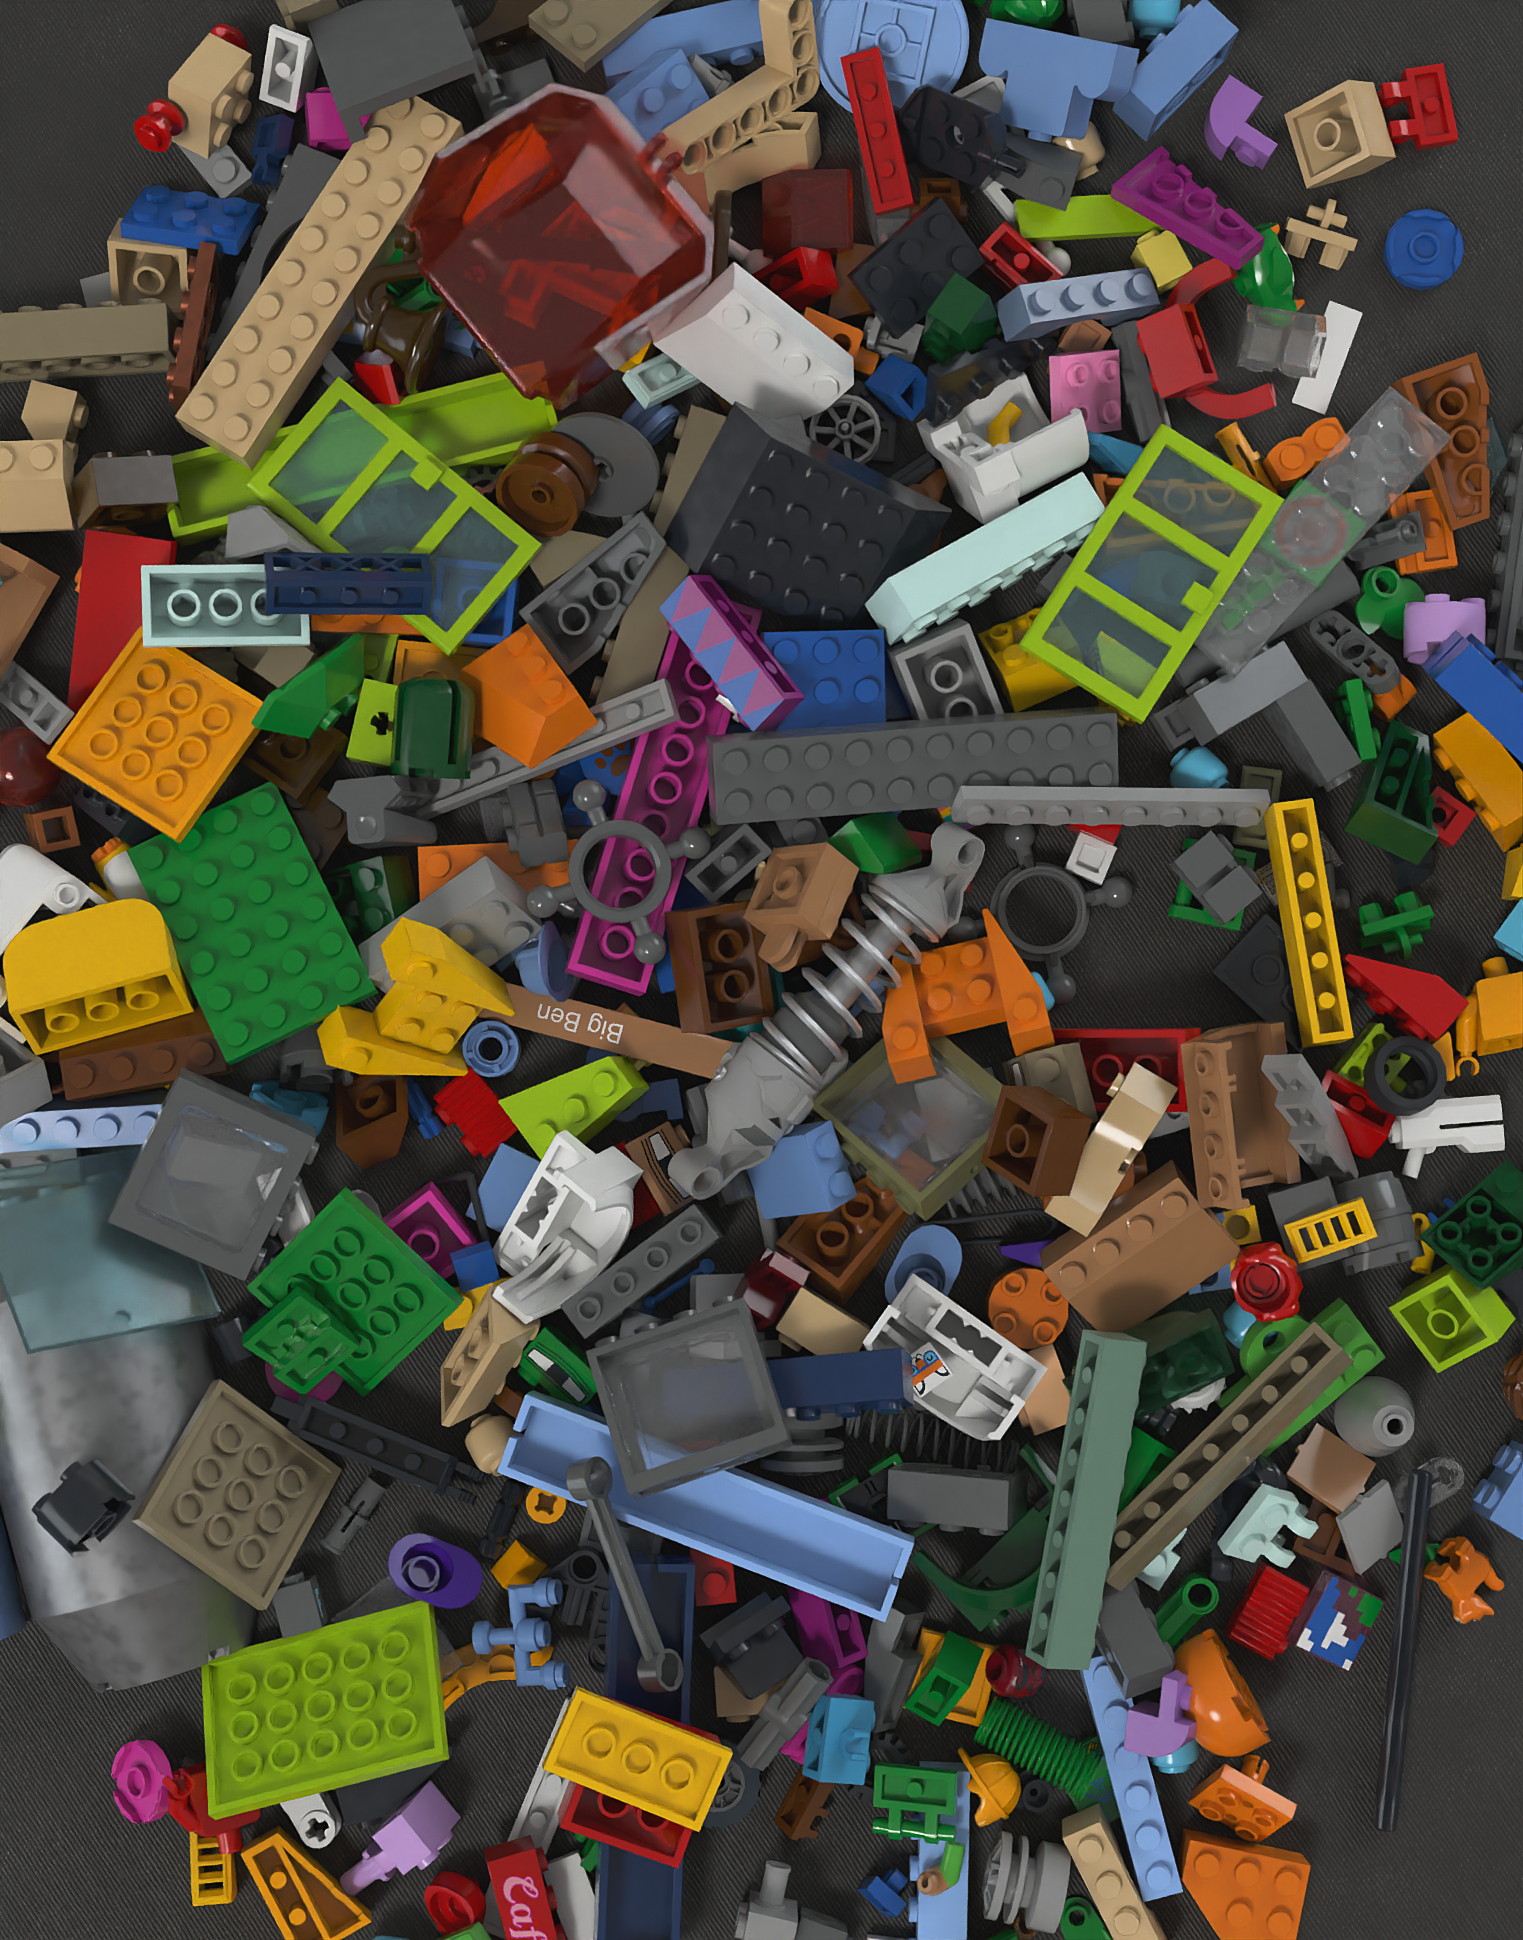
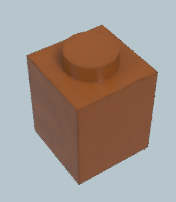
M59 805L23 813L30 845L41 854L81 845L72 806Z

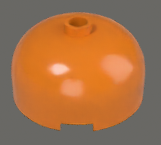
M1210 1628L1187 1640L1174 1652L1176 1664L1173 1666L1172 1672L1177 1669L1188 1675L1186 1684L1193 1687L1190 1711L1184 1710V1716L1197 1721L1195 1740L1213 1754L1224 1757H1237L1270 1742L1271 1739L1267 1733H1264L1268 1730L1267 1725L1245 1679L1239 1674L1232 1660L1227 1659L1226 1656L1229 1655V1651L1217 1633Z

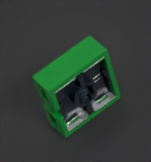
M896 1450L868 1466L870 1474L859 1480L855 1474L827 1491L828 1497L834 1506L915 1536V1538L937 1525L924 1522L923 1527H904L900 1525V1520L887 1519L888 1469L903 1462Z

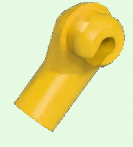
M1414 1213L1412 1218L1417 1240H1421L1420 1235L1432 1224L1424 1214ZM1421 1240L1425 1256L1413 1259L1411 1270L1419 1274H1430L1436 1252Z

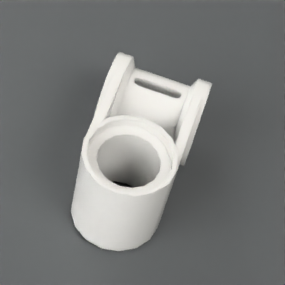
M328 1791L280 1803L292 1820L301 1840L311 1848L327 1846L341 1829V1815ZM316 1821L319 1823L326 1821L329 1827L325 1831L322 1829L315 1831L313 1824Z

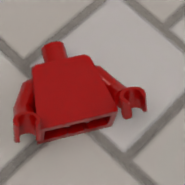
M206 1760L173 1771V1780L169 1776H165L162 1779L164 1786L168 1789V1813L187 1831L194 1832L205 1838L216 1836L220 1854L234 1853L244 1847L240 1827L257 1821L260 1818V1809L218 1820L208 1815Z

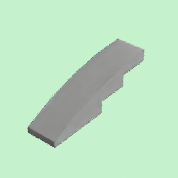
M1264 1055L1261 1070L1278 1090L1274 1105L1291 1125L1288 1136L1290 1144L1318 1178L1329 1176L1330 1181L1358 1179L1359 1173L1335 1109L1318 1077L1303 1055Z

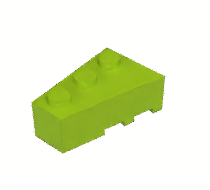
M607 1056L501 1099L498 1102L542 1161L557 1133L567 1130L585 1145L649 1090L650 1087L628 1057Z

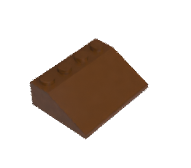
M191 986L194 1012L59 1049L66 1100L75 1102L172 1085L181 1067L206 1078L236 1073L235 1064L230 1066L226 1062Z

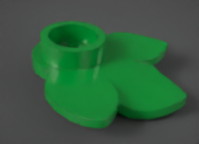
M1385 566L1372 567L1365 572L1361 580L1363 595L1355 606L1357 624L1360 630L1367 636L1379 628L1388 637L1403 641L1405 604L1409 602H1425L1424 593L1416 582L1411 579L1400 578L1393 569ZM1375 581H1378L1382 585V592L1378 590Z

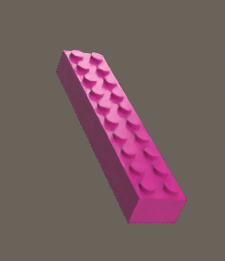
M731 601L756 633L763 611ZM671 630L666 640L654 682L663 678L670 682L680 720L636 737L611 820H628L647 827L658 836L664 846L678 841L685 829L697 826L709 788L706 736L725 734L732 713L716 700L720 694L713 685L714 680L704 668L694 662L690 656L691 650L682 638L675 635ZM621 837L605 839L589 888L591 895L600 903L613 908H627L643 901L651 891L654 882V866L649 854L641 845L630 839ZM687 856L670 861L671 881L668 891L656 909L646 915L652 932L659 934L661 937H663L666 928L664 912L671 911ZM583 908L563 972L641 996L646 993L654 964H644L636 958L633 947L637 937L631 922L613 923L604 921L593 916Z

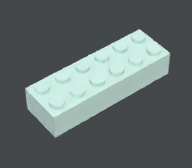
M1082 471L889 577L865 603V606L879 629H884V637L889 645L901 639L908 644L926 632L925 628L934 622L938 626L946 623L958 615V610L968 604L972 608L990 597V592L1000 586L1004 590L1022 579L1023 576L1021 574L1031 568L1033 572H1037L1054 560L1053 557L1063 551L1069 554L1082 546L1085 542L1084 539L1088 537L1106 508Z

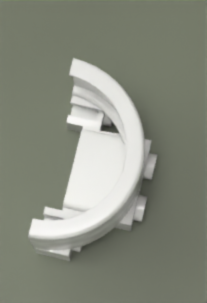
M1024 372L1016 379H1008L994 388L992 393L986 398L977 399L967 405L953 419H945L935 427L927 419L916 423L926 450L941 462L956 503L983 525L1020 506L1018 498L1084 465L1089 457V439L1082 412L1074 408L1070 411V415L1051 424L1039 405ZM1010 401L1023 412V415L1009 431V440L1012 442L1005 445L1000 443L992 447L987 443V427L1007 402Z

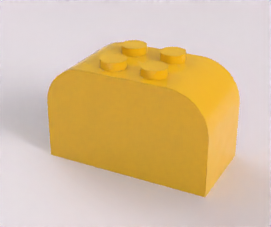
M122 899L110 903H102L92 908L58 915L55 918L32 924L15 935L4 952L3 969L9 1013L35 1055L194 1012L190 984L177 959L172 935L159 910L151 903L141 899Z

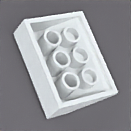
M733 262L653 339V344L730 404L733 405L736 401L772 420L801 413L803 420L826 410L854 385L853 356L736 262Z

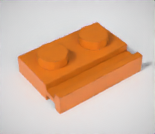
M1431 489L1410 492L1404 495H1390L1385 499L1389 520L1415 511L1420 512L1427 547L1425 551L1395 560L1399 576L1452 569L1458 566L1453 531L1449 530Z

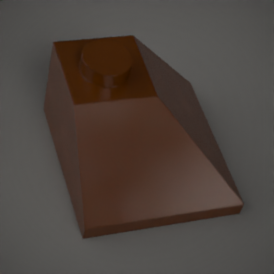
M357 1073L353 1075V1082L347 1087L342 1084V1081L336 1083V1146L364 1170L398 1155L408 1121L407 1075H365Z

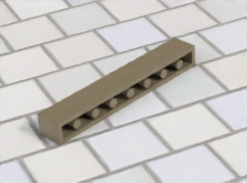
M691 405L688 417L679 416L673 438L679 439L680 442L676 454L669 451L667 453L661 475L667 476L668 479L664 491L656 489L649 512L656 514L653 525L662 536L698 472L726 416ZM667 545L617 624L620 625L616 640L607 639L601 661L607 662L608 665L604 677L595 676L589 695L590 699L596 700L594 706L651 684L654 681L670 631L667 626V619L659 610V607L687 578L690 569Z
M1315 1321L1117 1516V1527L1113 1533L1109 1554L1110 1566L1105 1577L1106 1583L1122 1591L1354 1362Z

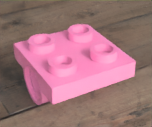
M1119 349L1057 353L1055 356H1049L1051 424L1070 415V411L1077 408L1082 412L1087 431L1102 433L1122 430Z

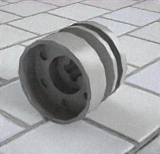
M1001 1831L997 1836L992 1852L989 1854L983 1878L984 1918L995 1921L1000 1913L1002 1903H1004V1923L1012 1924L1019 1908L1023 1907L1025 1908L1026 1928L1051 1934L1055 1933L1063 1912L1070 1875L1071 1855L1066 1845L1043 1840L1039 1844L1033 1858L1029 1857V1841L1026 1836L1021 1835L1018 1838L1012 1853V1834Z

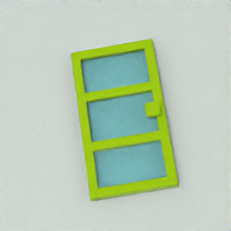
M339 376L259 469L246 487L324 553H427L432 575L430 615L400 616L449 657L457 651L543 548L540 542ZM361 568L363 571H376L373 568ZM420 568L401 569L405 572H420Z
M1160 424L1018 646L1129 718L1142 724L1279 510L1284 499L1167 425Z

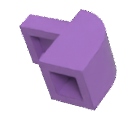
M1229 75L1214 97L1204 124L1207 145L1211 152L1221 161L1229 149H1232L1242 163L1251 167L1256 165L1263 170L1278 144L1247 124L1257 110L1263 96Z
M1176 1669L1163 1677L1160 1704L1143 1700L1128 1709L1124 1750L1149 1757H1163L1172 1754L1195 1739L1197 1721L1184 1716V1710L1190 1711L1193 1688L1186 1684L1188 1675Z

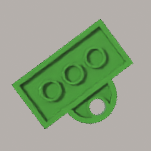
M1337 1298L1309 1323L1297 1314L1277 1322L1257 1321L1243 1339L1240 1349V1363L1246 1375L1220 1396V1402L1215 1401L1222 1411L1314 1321L1354 1361L1261 1453L1265 1457L1270 1455L1386 1358L1348 1305L1340 1298ZM1278 1331L1276 1341L1270 1346L1263 1347L1265 1336L1270 1332Z

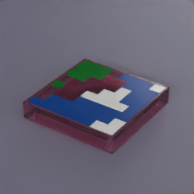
M1323 1569L1286 1641L1349 1673L1387 1601Z

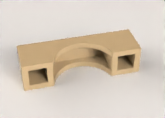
M1095 1804L1062 1819V1839L1113 1940H1168L1154 1911L1150 1910L1140 1897L1124 1863L1117 1838L1100 1804Z

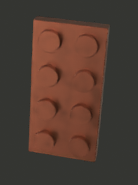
M200 241L197 257L190 256L187 279L191 280L189 292L184 291L182 295L180 314L184 316L183 327H176L173 350L177 352L176 364L169 363L166 386L170 388L168 403L169 406H175V415L202 376L205 360L204 349L210 334L219 287L216 244Z

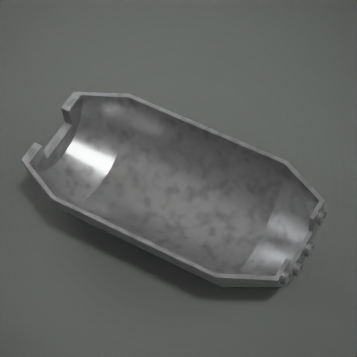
M108 1174L85 1180V1188L61 1194L60 1186L35 1193L37 1201L22 1205L21 1198L0 1203V1506L31 1617L94 1690L99 1693L112 1688L115 1691L168 1678L206 1665L208 1661L214 1658L227 1656L245 1648L253 1641L257 1613L255 1607L132 1521L212 1381L219 1380L220 1378L185 1255L108 1222L111 1208L124 1184L122 1179L109 1181ZM137 1199L135 1203L137 1213L157 1221L143 1203ZM79 1460L85 1465L91 1460H100L136 1497L135 1500L126 1501L131 1506L130 1511L101 1542L96 1538L91 1539L84 1544L89 1551L82 1556L73 1558L37 1522V1516L32 1512V1508L42 1496L49 1492L53 1493L63 1483L60 1477L72 1463Z

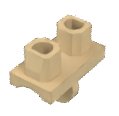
M1329 198L1324 209L1309 205L1306 216L1319 220L1318 226L1287 217L1284 229L1288 230L1284 242V249L1287 254L1304 259L1310 240L1313 238L1325 242L1318 264L1336 270L1340 269L1347 257L1348 251L1354 252L1358 240L1327 230L1329 224L1344 228L1347 221V216L1334 213L1336 200Z

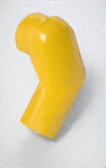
M1008 401L987 427V443L992 447L1000 443L1005 445L1012 442L1009 440V431L1023 415V412L1012 402Z

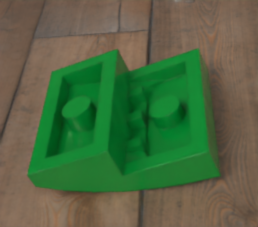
M297 1286L242 1335L243 1346L271 1364L274 1377L302 1395L310 1391L360 1347L358 1339L330 1310L300 1286Z

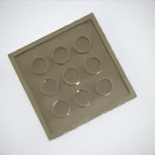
M219 1379L212 1381L132 1521L257 1610H266L342 1469Z

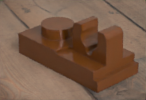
M803 1764L773 1819L791 1839L796 1841L798 1838L804 1839L805 1836L811 1839H815L819 1833L811 1824L815 1816L828 1817L829 1812L823 1807V1804L836 1783L819 1782L802 1775Z

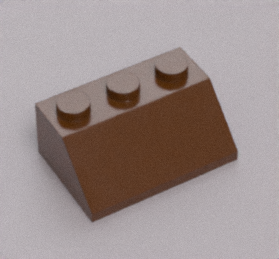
M750 900L702 905L664 912L682 1033L707 1034L763 1022L762 1017L773 1018L775 1015L768 963L758 955L764 941V935L743 918Z

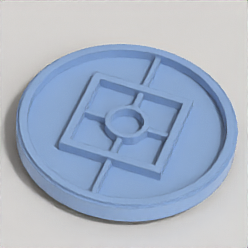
M820 0L814 13L820 81L830 96L851 113L853 112L840 57L879 46L882 52L893 105L899 108L903 107L916 88L925 84H930L950 93L964 69L969 49V27L961 0Z

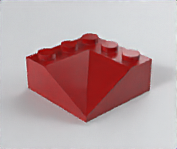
M602 1695L612 1701L721 1744L719 1737L715 1734ZM570 1780L557 1812L560 1828L675 1868H679L693 1831L690 1828Z

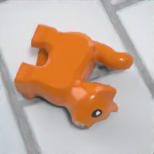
M1466 1537L1446 1538L1437 1552L1443 1557L1448 1556L1450 1558L1449 1564L1444 1563L1440 1566L1436 1561H1430L1423 1571V1575L1427 1579H1432L1436 1582L1442 1593L1451 1599L1453 1617L1458 1623L1478 1622L1484 1615L1493 1616V1609L1474 1592L1483 1581L1488 1588L1494 1591H1501L1505 1586L1504 1582L1497 1577L1487 1556L1475 1550L1473 1544Z

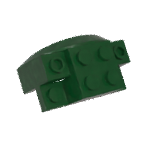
M1028 1443L1018 1454L1041 1478L1048 1491L1027 1511L1025 1517L1012 1526L959 1580L947 1573L923 1547L910 1559L980 1632L986 1626L993 1631L1010 1614L1006 1609L1015 1608L1021 1615L1027 1609L1033 1613L1049 1523L1046 1517L1051 1512L1057 1472ZM988 1577L997 1587H987L983 1580Z

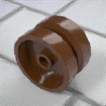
M552 432L535 433L522 441L515 451L512 460L507 463L495 485L496 499L503 513L529 534L545 538L561 536L572 529L582 510L593 496L598 486L597 469L591 456L570 438Z

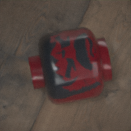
M1005 1643L989 1656L985 1668L986 1678L997 1695L1030 1700L1036 1697L1047 1681L1048 1670L1025 1656L1027 1646Z

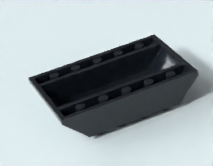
M735 401L663 538L668 543L667 546L696 574L711 575L717 584L814 631L877 630L879 627L866 608L865 603L889 577L926 557L952 513V509Z

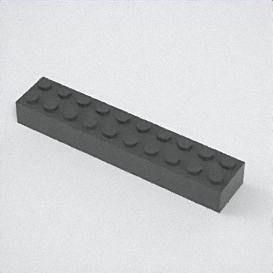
M1105 706L706 736L710 817L717 825L952 807L961 786L1119 787L1117 713Z

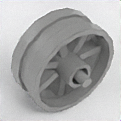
M843 394L826 410L811 417L809 435L810 439L816 442V434L835 436L827 447L832 450L838 445L844 447L845 456L850 459V445L854 442L867 450L864 455L854 459V461L865 465L871 461L879 448L881 427L879 417L871 404L859 396ZM851 406L846 419H840L833 407ZM857 407L866 412L870 420L854 425L853 419ZM825 412H828L836 425L835 428L817 426L819 419ZM874 427L875 436L872 444L855 435V433Z

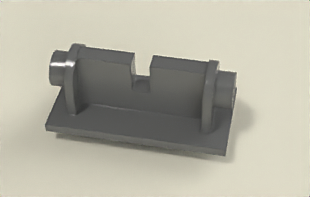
M1415 511L1364 528L1343 558L1354 561L1356 572L1427 550L1420 512Z

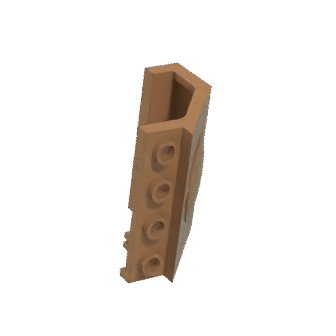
M1256 1021L1210 1029L1180 1044L1199 1209L1208 1207L1232 1210L1249 1208V1199L1241 1197V1189L1273 1182L1284 1184L1301 1182L1299 1154L1288 1141L1291 1125L1274 1105L1278 1090L1261 1070L1264 1055L1287 1054L1284 1022Z

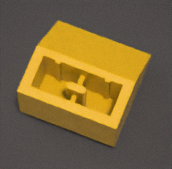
M1042 607L1032 609L1022 616L1006 623L995 625L991 629L978 634L979 641L1001 691L1015 713L1079 686L1018 646ZM1057 614L1042 639L1083 664L1077 642Z

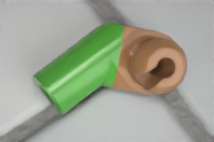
M957 1841L945 1842L942 1861L926 1869L918 1876L917 1887L921 1893L935 1896L958 1883L966 1847L965 1844Z

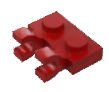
M1443 63L1405 69L1401 74V82H1387L1380 85L1381 91H1377L1381 109L1389 108L1405 101L1407 103L1410 120H1396L1388 123V132L1393 146L1414 139L1417 151L1454 145L1459 138Z

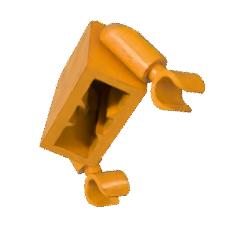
M1494 957L1483 962L1482 968L1486 979L1475 982L1472 993L1464 998L1469 1004L1456 1021V1050L1460 1051V1054L1454 1057L1455 1074L1459 1077L1460 1064L1465 1060L1471 1061V1074L1473 1076L1479 1072V1063L1472 1057V1052L1477 1050L1478 1056L1523 1048V971L1510 974L1504 957Z

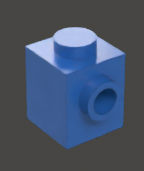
M892 354L885 358L864 383L885 409L910 421H913L925 406L927 378L917 366Z

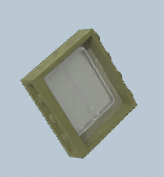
M945 1036L929 1039L936 1075L897 1084L889 1066L883 1037L813 1100L814 1107L811 1110L814 1118L813 1122L831 1120L843 1156L853 1165H856L858 1162L867 1169L868 1177L881 1190L885 1187L890 1189L895 1194L896 1202L906 1213L911 1215L915 1212L924 1221H927L986 1166L981 1163L1001 1089L1004 1085Z

